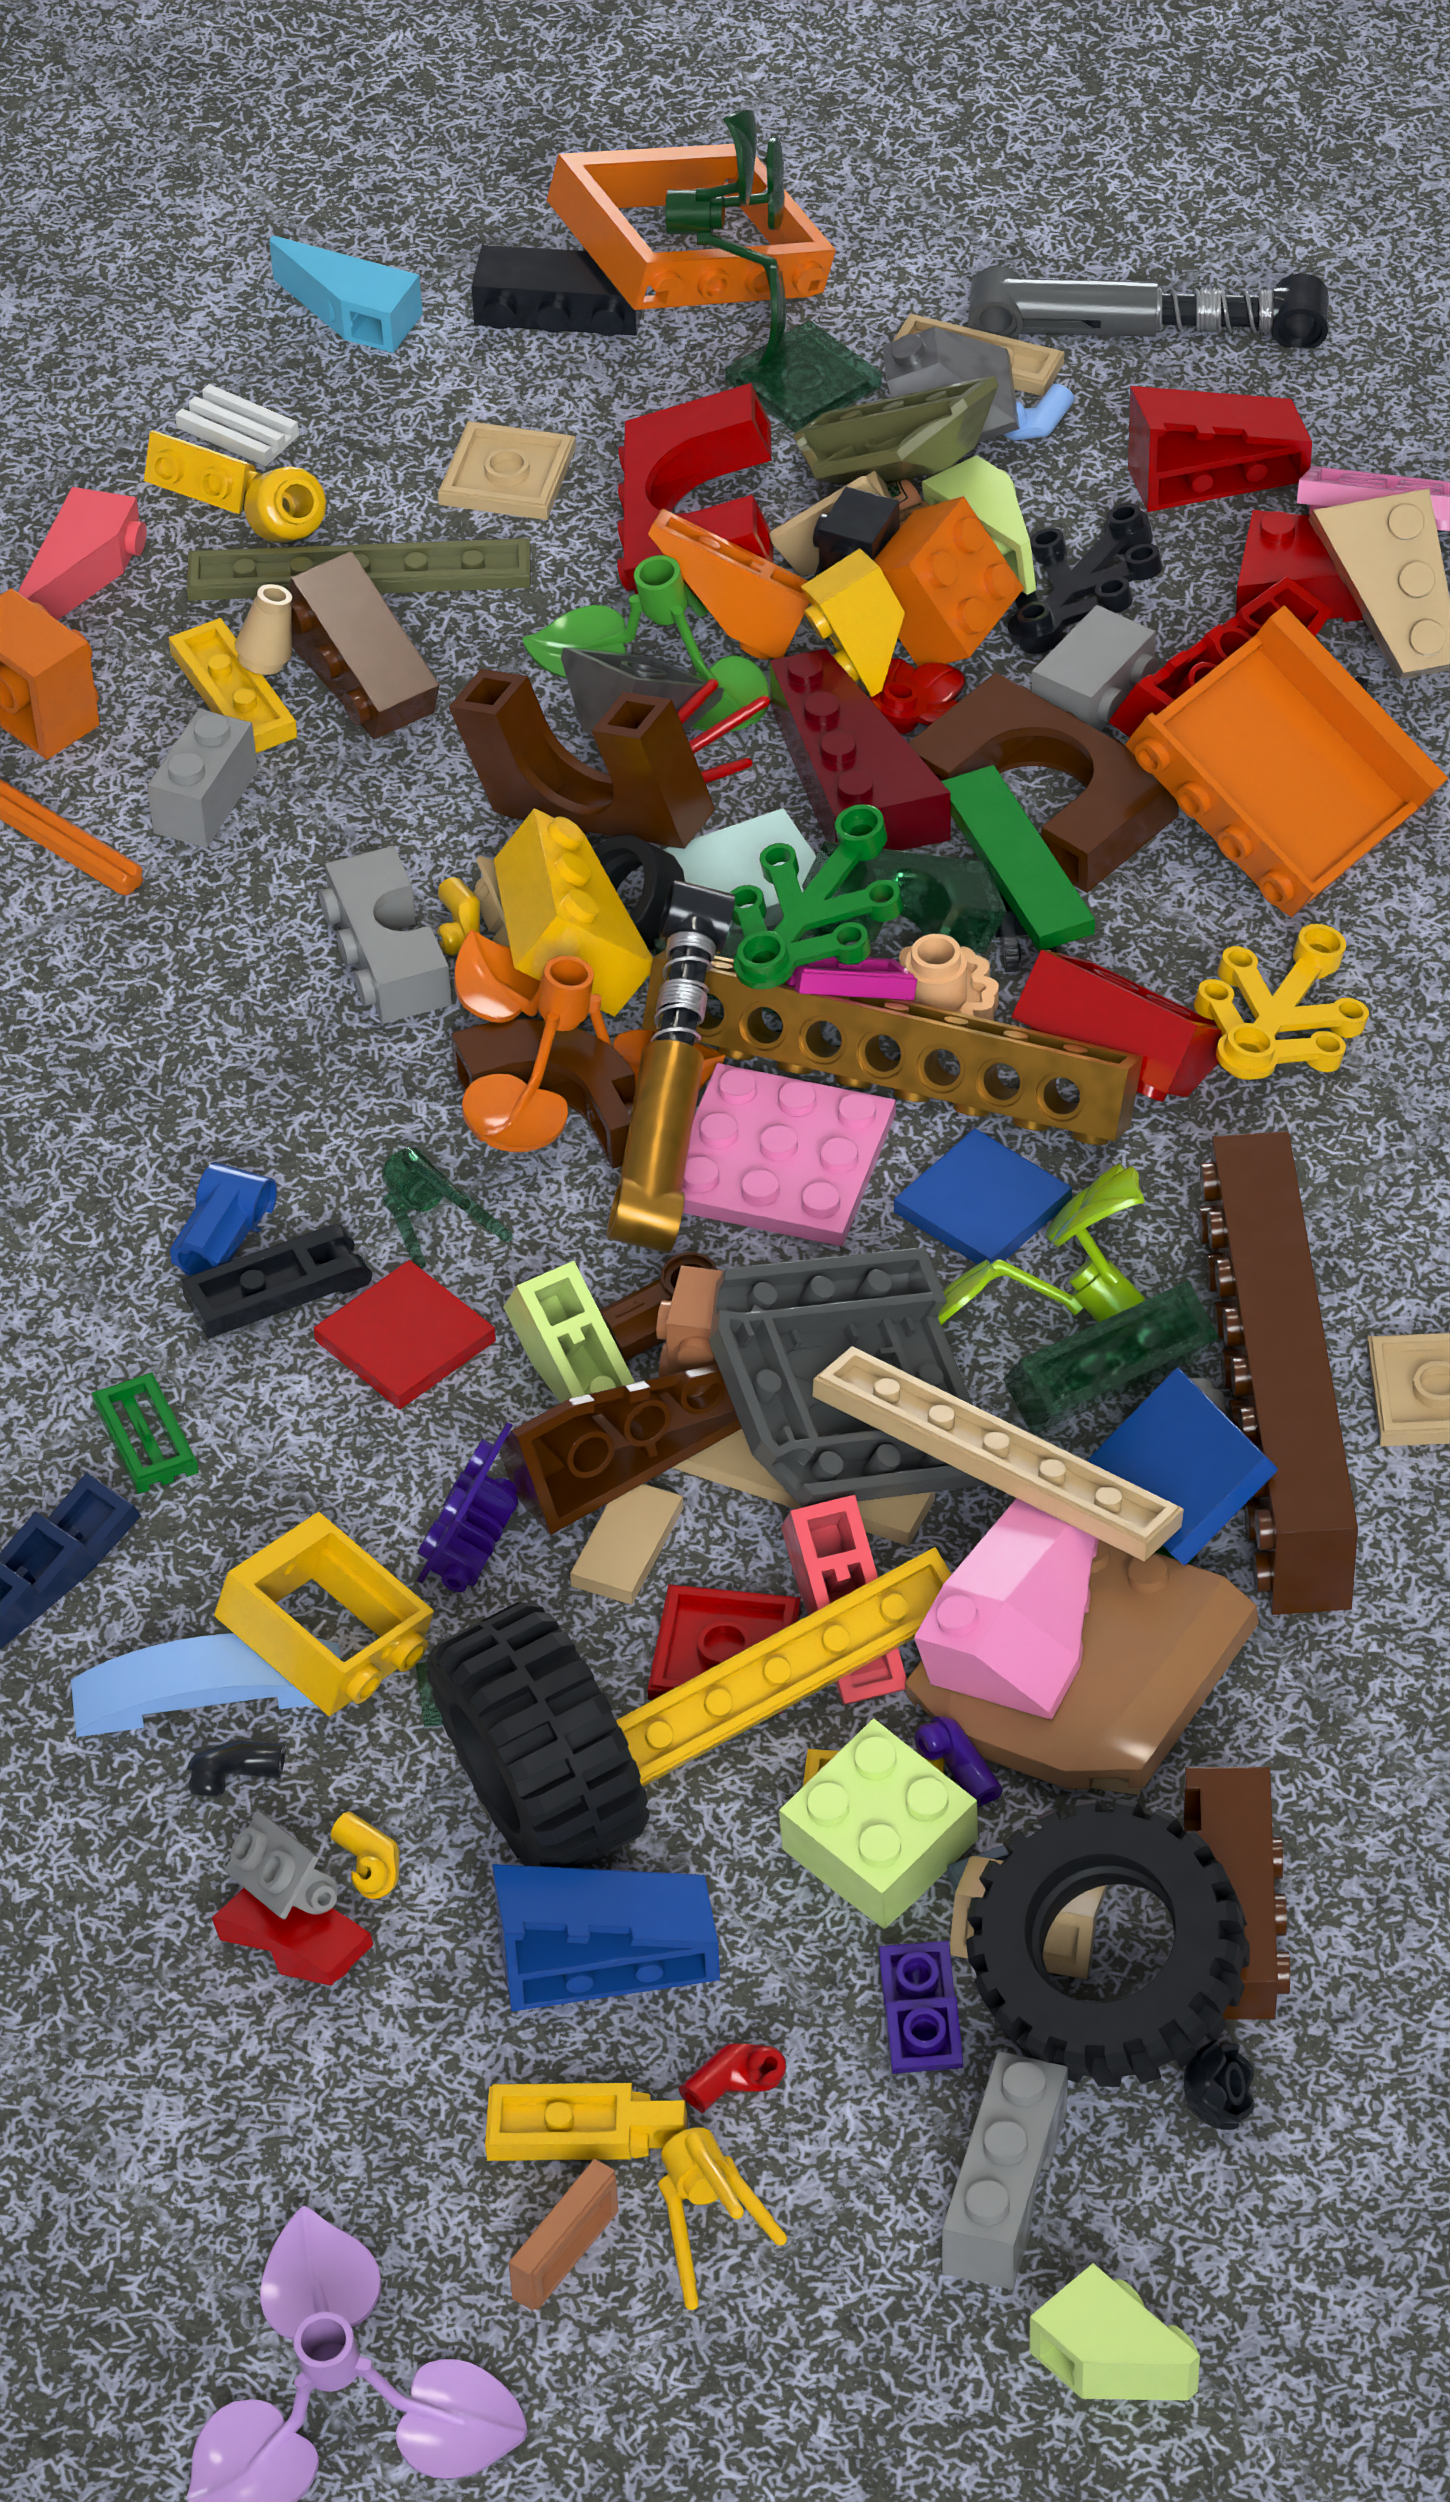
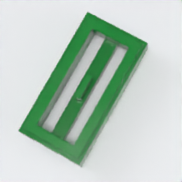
M152 1372L91 1393L93 1405L137 1494L149 1491V1485L160 1482L162 1486L174 1482V1476L185 1473L186 1477L199 1473L197 1460ZM142 1392L145 1393L176 1457L165 1460L134 1395ZM120 1400L152 1465L143 1468L112 1405L113 1402Z

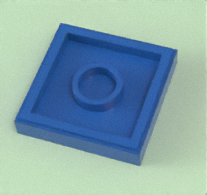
M974 1128L894 1198V1213L976 1264L986 1259L991 1264L996 1260L1005 1261L1058 1214L1066 1203L1072 1199V1187Z

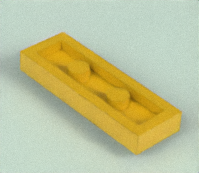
M221 618L168 637L171 656L211 712L252 723L256 753L298 738L296 720L264 676L245 669L239 663L238 653L235 649L236 638Z

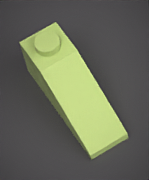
M976 455L921 482L924 502L926 501L930 506L964 496L1023 585L1024 589L1022 592L1028 595L1037 590L1030 539L1018 504L1013 481L1004 470L998 469Z
M575 1261L515 1287L503 1308L530 1362L560 1403L570 1398L635 1383Z

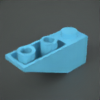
M274 235L269 240L273 279L344 340L394 353L423 314L419 274Z

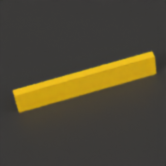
M936 1547L617 1719L616 1722L622 1728L629 1744L630 1754L636 1761L639 1769L641 1785L645 1786L913 1640L943 1584L952 1575Z

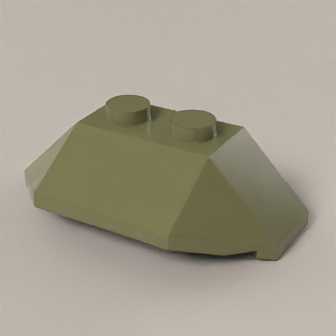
M995 375L824 412L795 432L793 437L814 478L817 480L847 485L873 471H876L886 483V486L902 479H907L910 482L917 475L925 474L928 479L957 465V460L976 447L999 385Z

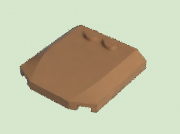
M1099 1539L1097 1555L1092 1559L1089 1579L1091 1593L1089 1611L1084 1614L1081 1635L1084 1646L1081 1666L1052 1720L932 1685L922 1660L905 1681L906 1694L916 1707L919 1704L931 1719L936 1716H946L956 1720L981 1756L989 1761L1065 1789H1091L1093 1779L1127 1778L1129 1788H1144L1259 1624L1257 1605L1222 1575L1190 1564L1184 1566L1178 1560L1155 1552L1144 1562Z

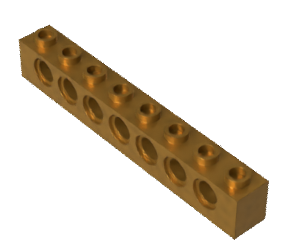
M666 949L653 957L642 1024L643 1029L658 1032L654 1023V1016L656 1014L659 987L666 982L662 976V970L666 963L669 962L666 957ZM716 955L711 962L713 969L706 972L704 984L709 988L708 993L716 996L721 1001L724 1007V1018H715L706 1009L704 1021L697 1025L696 1032L701 1035V1040L698 1042L718 1046L719 1054H725V1057L737 1060H751L756 1055L776 1060V1066L779 1069L790 1073L810 1074L813 1072V1069L835 1074V1081L848 1087L869 1088L873 1083L893 1088L896 1097L912 1102H928L931 1098L952 1102L953 1109L965 1115L983 1117L988 1116L990 1112L1013 1117L1012 1123L1028 1130L1045 1131L1049 1129V1126L1073 1131V1139L1091 1145H1106L1109 1143V1140L1116 1141L1130 1128L1143 1060L1141 1055L903 999L799 994L795 991V986H790L786 982L771 989H752L743 985L738 980L733 959ZM763 1007L771 1008L779 1014L783 1023L782 1033L773 1032L765 1025L762 1018ZM821 1021L830 1022L838 1028L842 1038L841 1047L832 1046L823 1039L820 1031ZM880 1035L889 1036L897 1042L901 1051L900 1061L891 1060L881 1052L879 1047ZM939 1049L948 1050L957 1057L960 1063L959 1075L949 1074L942 1069L938 1062ZM998 1063L1010 1065L1016 1070L1020 1079L1019 1089H1011L1001 1083L997 1075ZM1057 1078H1067L1075 1083L1080 1093L1079 1103L1067 1102L1059 1095L1056 1088Z

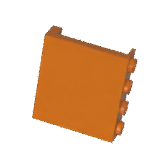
M1285 605L1268 618L1254 637L1155 716L1153 713H1150L1125 744L1135 755L1139 765L1146 772L1153 774L1176 799L1181 810L1186 815L1194 818L1218 843L1221 852L1229 860L1235 862L1259 887L1264 898L1290 917L1296 915L1422 808L1449 779Z

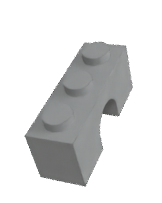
M395 846L325 863L327 889L319 891L322 912L328 926L339 924L341 930H338L336 935L344 964L346 966L357 965L358 970L354 972V978L362 1005L365 1007L374 1004L382 1024L452 1005L449 966L431 926L410 931H394L416 924L412 884Z
M1001 2051L997 2052L942 2228V2274L1006 2289H1014L1031 2233L1033 2204L1041 2169L1050 2170L1067 2113V2066Z

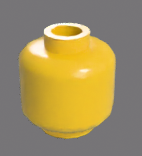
M287 466L265 472L252 482L245 495L244 511L248 524L257 535L269 542L287 543L305 538L318 529L325 516L327 502L324 489L315 476L302 468Z

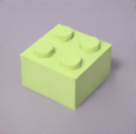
M874 1718L779 1810L782 1849L883 1929L887 1928L947 1871V1865L955 1863L978 1840L977 1800Z

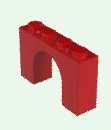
M751 383L625 421L624 445L618 448L619 460L624 472V482L618 484V494L624 510V519L618 521L617 524L619 538L624 548V557L617 560V568L622 585L627 592L634 590L635 594H638L634 579L636 567L649 557L664 555L648 535L652 524L662 508L671 512L680 499L689 491L712 478L772 461L771 423ZM753 494L702 510L675 514L773 563V544L769 537L771 530Z

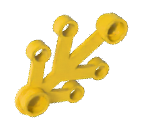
M1310 924L1303 927L1299 932L1293 950V958L1296 964L1273 996L1257 969L1258 958L1252 951L1240 946L1228 947L1223 951L1217 970L1221 980L1207 979L1199 984L1193 1006L1198 1014L1207 1019L1214 1020L1218 1028L1221 1029L1222 1037L1219 1039L1216 1048V1058L1220 1065L1231 1075L1243 1080L1262 1079L1274 1072L1276 1064L1306 1061L1309 1066L1321 1072H1333L1340 1067L1346 1050V1044L1341 1037L1353 1038L1364 1031L1369 1017L1368 1008L1362 1002L1353 998H1340L1330 1004L1298 1006L1316 979L1324 978L1339 969L1346 949V940L1340 932L1323 924ZM1231 986L1240 989L1256 1019L1254 1023H1244L1233 1005L1235 993ZM1330 1028L1332 1031H1318L1312 1034L1311 1038L1275 1039L1279 1032Z

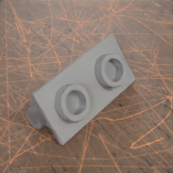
M257 1810L248 1828L244 1829L234 1841L231 1849V1859L224 1871L284 1920L293 1906L310 1914H321L332 1909L337 1901L338 1888L336 1882L326 1873L314 1868L319 1857L263 1812Z

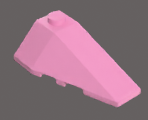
M1016 1498L943 1584L914 1636L930 1684L1052 1720L1081 1666L1084 1647L1081 1635L1084 1614L1089 1611L1091 1597L1089 1579L1092 1559L1097 1555L1099 1539Z

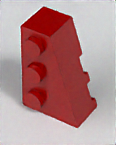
M1130 386L1128 471L1147 512L1297 484L1311 467L1312 440L1290 398Z
M1252 510L1237 584L1236 614L1246 604L1287 576L1334 610L1328 619L1342 618L1343 622L1364 620L1363 614L1348 587L1343 583L1336 571V566L1323 542L1308 520L1309 515L1290 514L1281 511Z

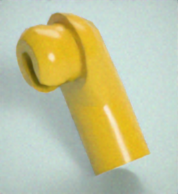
M451 877L444 880L438 888L439 900L451 912L453 922L443 923L437 930V934L442 938V940L438 941L439 945L447 955H455L459 952L465 937L471 929L480 933V900L460 878Z
M347 1811L343 1813L335 1822L330 1835L335 1843L357 1857L356 1872L351 1871L353 1886L364 1897L369 1899H379L390 1894L399 1881L400 1849L398 1844L353 1812Z

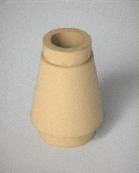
M267 584L258 589L257 596L235 641L239 663L245 669L256 674H276L283 669L284 664L292 657V595L282 586Z

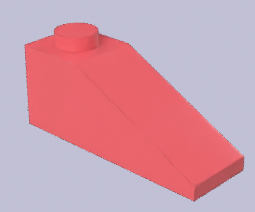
M72 487L18 593L32 603L37 602L41 604L50 616L59 620L123 574L132 555L140 556L146 543L147 529L145 522L139 520L137 497Z
M855 1495L790 1510L781 1526L797 1587L808 1616L878 1578ZM896 1648L836 1681L835 1685L843 1705L906 1690L905 1681L907 1678L899 1649Z

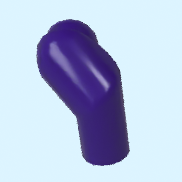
M946 1716L933 1717L931 1723L918 1727L914 1739L920 1755L930 1761L943 1758L945 1765L959 1786L977 1800V1808L1001 1796L1003 1792L1002 1786L956 1720Z

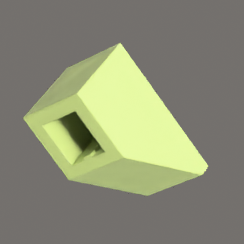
M1094 2263L1030 2316L1029 2353L1082 2399L1189 2400L1198 2392L1200 2355L1189 2336L1175 2325H1164L1145 2308L1138 2293L1127 2282L1121 2279L1113 2281Z

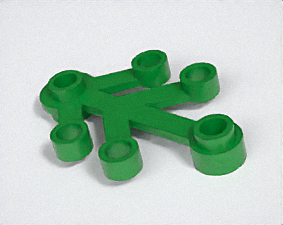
M864 804L854 805L838 815L835 821V830L839 846L803 893L797 878L799 873L798 860L792 846L785 843H775L769 845L761 852L759 860L763 876L767 882L774 885L783 914V919L773 932L767 930L763 920L766 917L767 908L763 892L760 888L753 885H742L730 892L735 895L731 920L736 925L741 926L744 936L734 957L735 973L743 985L752 989H771L786 982L792 976L796 967L833 956L843 964L860 963L871 952L867 929L860 923H843L836 927L833 933L801 941L799 939L807 930L863 914H868L871 919L878 922L893 920L901 914L903 902L900 888L895 882L890 880H877L869 884L866 889L832 898L858 862L874 859L881 853L886 844L887 832L884 818L877 808ZM786 862L782 865L774 866L776 863ZM882 899H890L886 902H877ZM746 904H753L750 907L740 908ZM851 941H857V943L853 945H844Z

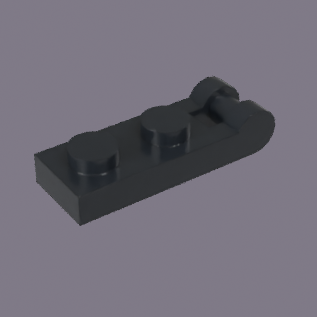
M334 1224L181 1279L186 1302L207 1339L329 1294L338 1291L346 1294L365 1287L372 1280V1272L364 1258L359 1254L353 1253L355 1244L347 1229L342 1225ZM323 1262V1264L316 1266V1263Z

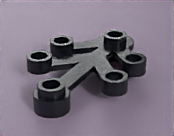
M1127 503L1112 508L1108 512L1107 520L1104 523L1105 534L1072 570L1065 558L1067 547L1061 530L1047 528L1032 535L1030 543L1033 556L1036 561L1043 564L1053 591L1043 602L1039 601L1035 591L1028 595L1021 592L1014 601L1018 611L1011 617L1007 627L1012 641L1018 643L1024 652L1037 654L1055 648L1063 640V629L1065 626L1081 621L1096 605L1114 613L1126 610L1133 602L1129 582L1148 580L1157 576L1162 571L1163 565L1159 549L1156 545L1151 544L1153 534L1148 515L1141 511L1138 505ZM1116 554L1125 555L1126 563L1102 570ZM1093 593L1096 594L1095 597L1072 603L1075 599Z

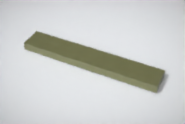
M530 538L188 551L186 590L188 601L255 598L258 589L267 584L279 585L289 591L291 577L350 551L353 552L380 594L531 588Z

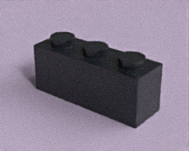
M484 244L481 246L471 286L474 325L490 326L495 329H539L552 333L570 331L599 333L604 336H637L643 309L634 310L587 251Z

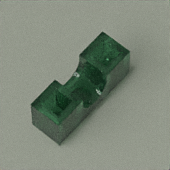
M823 842L802 884L803 890L807 888L839 846V843ZM882 849L881 853L874 859L859 861L832 896L834 898L866 889L869 884L877 880L893 881L900 888L903 902L901 916L915 923L924 936L929 934L950 936L958 942L960 947H968L975 954L986 952L1007 913L988 862ZM882 899L877 902H886L890 899ZM863 914L817 927L819 936L833 933V930L843 923L857 922L867 929L870 942H875L885 922L875 921L868 914Z

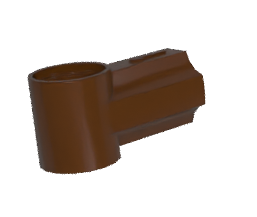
M684 1252L675 1255L663 1266L660 1279L599 1310L624 1361L665 1341L657 1339L658 1311L662 1300L672 1301L680 1267L689 1266L718 1270L713 1260L697 1252Z

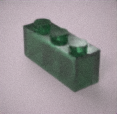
M1188 1280L1020 1359L1002 1380L1024 1422L1033 1435L1199 1358L1219 1336Z

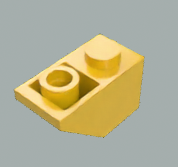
M859 548L802 585L801 588L811 604L810 607L804 610L809 623L822 640L827 637L831 639L837 650L832 656L848 675L873 697L882 691L905 612L881 568Z

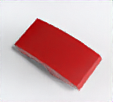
M245 1888L237 1893L212 1917L219 1940L271 1951L279 1974L330 1986L345 1976L351 1966L374 1945L371 1934L333 1908L321 1914H310L293 1906L284 1920Z

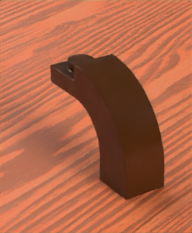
M513 1019L505 1023L489 1022L451 1033L454 1072L464 1092L476 1079L490 1074H509L527 1084L533 1071L545 1028L544 1020ZM578 1028L570 1031L556 1030L543 1079L538 1089L551 1091L562 1096L566 1100L567 1106L578 1112L588 1122L612 1169L623 1166L633 1108L635 1073L615 1049L596 1036Z

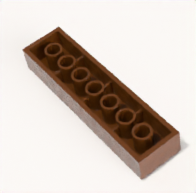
M1289 1131L1212 1136L1211 1162L1200 1163L1203 1202L1209 1201V1206L1198 1207V1228L1201 1245L1209 1244L1210 1249L1214 1251V1253L1206 1254V1281L1208 1292H1217L1218 1297H1221V1301L1213 1303V1323L1216 1340H1225L1226 1347L1229 1346V1350L1221 1351L1223 1388L1232 1389L1234 1396H1237V1399L1229 1400V1419L1278 1468L1277 1472L1252 1497L1253 1500H1249L1244 1506L1248 1541L1257 1540L1258 1550H1261V1552H1253L1256 1593L1268 1592L1272 1615L1352 1610L1358 1524Z

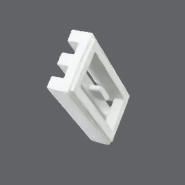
M208 384L202 390L203 399L195 396L189 401L190 411L182 408L175 414L178 429L264 466H267L299 436L297 421L211 384Z

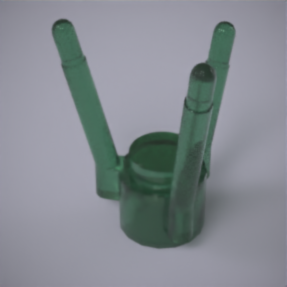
M416 1147L401 1149L386 1161L382 1169V1180L390 1192L383 1198L382 1202L393 1215L406 1250L412 1262L419 1268H425L426 1261L407 1210L415 1209L419 1212L431 1210L442 1200L443 1196L501 1240L506 1242L512 1240L513 1234L453 1185L420 1149Z

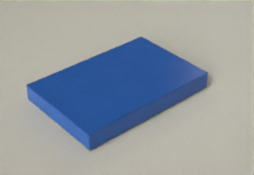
M1178 1367L1086 1460L1184 1509L1182 1527L1163 1544L1170 1554L1184 1566L1278 1470L1276 1465Z

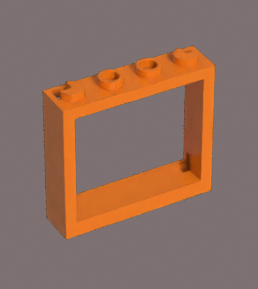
M734 144L558 154L546 201L634 310L771 300L766 271L762 265L719 248L654 253L618 209L666 205L668 189L696 190V188H713L736 182L738 179V167ZM757 156L755 158L751 194L762 193L767 188V168ZM784 189V212L782 223L778 230H770L768 228V203L739 206L771 244L746 246V248L777 260L780 271L783 272L786 299L811 297L824 292L836 249ZM739 192L725 195L724 197L739 196ZM648 286H651L656 292L655 295L645 296Z

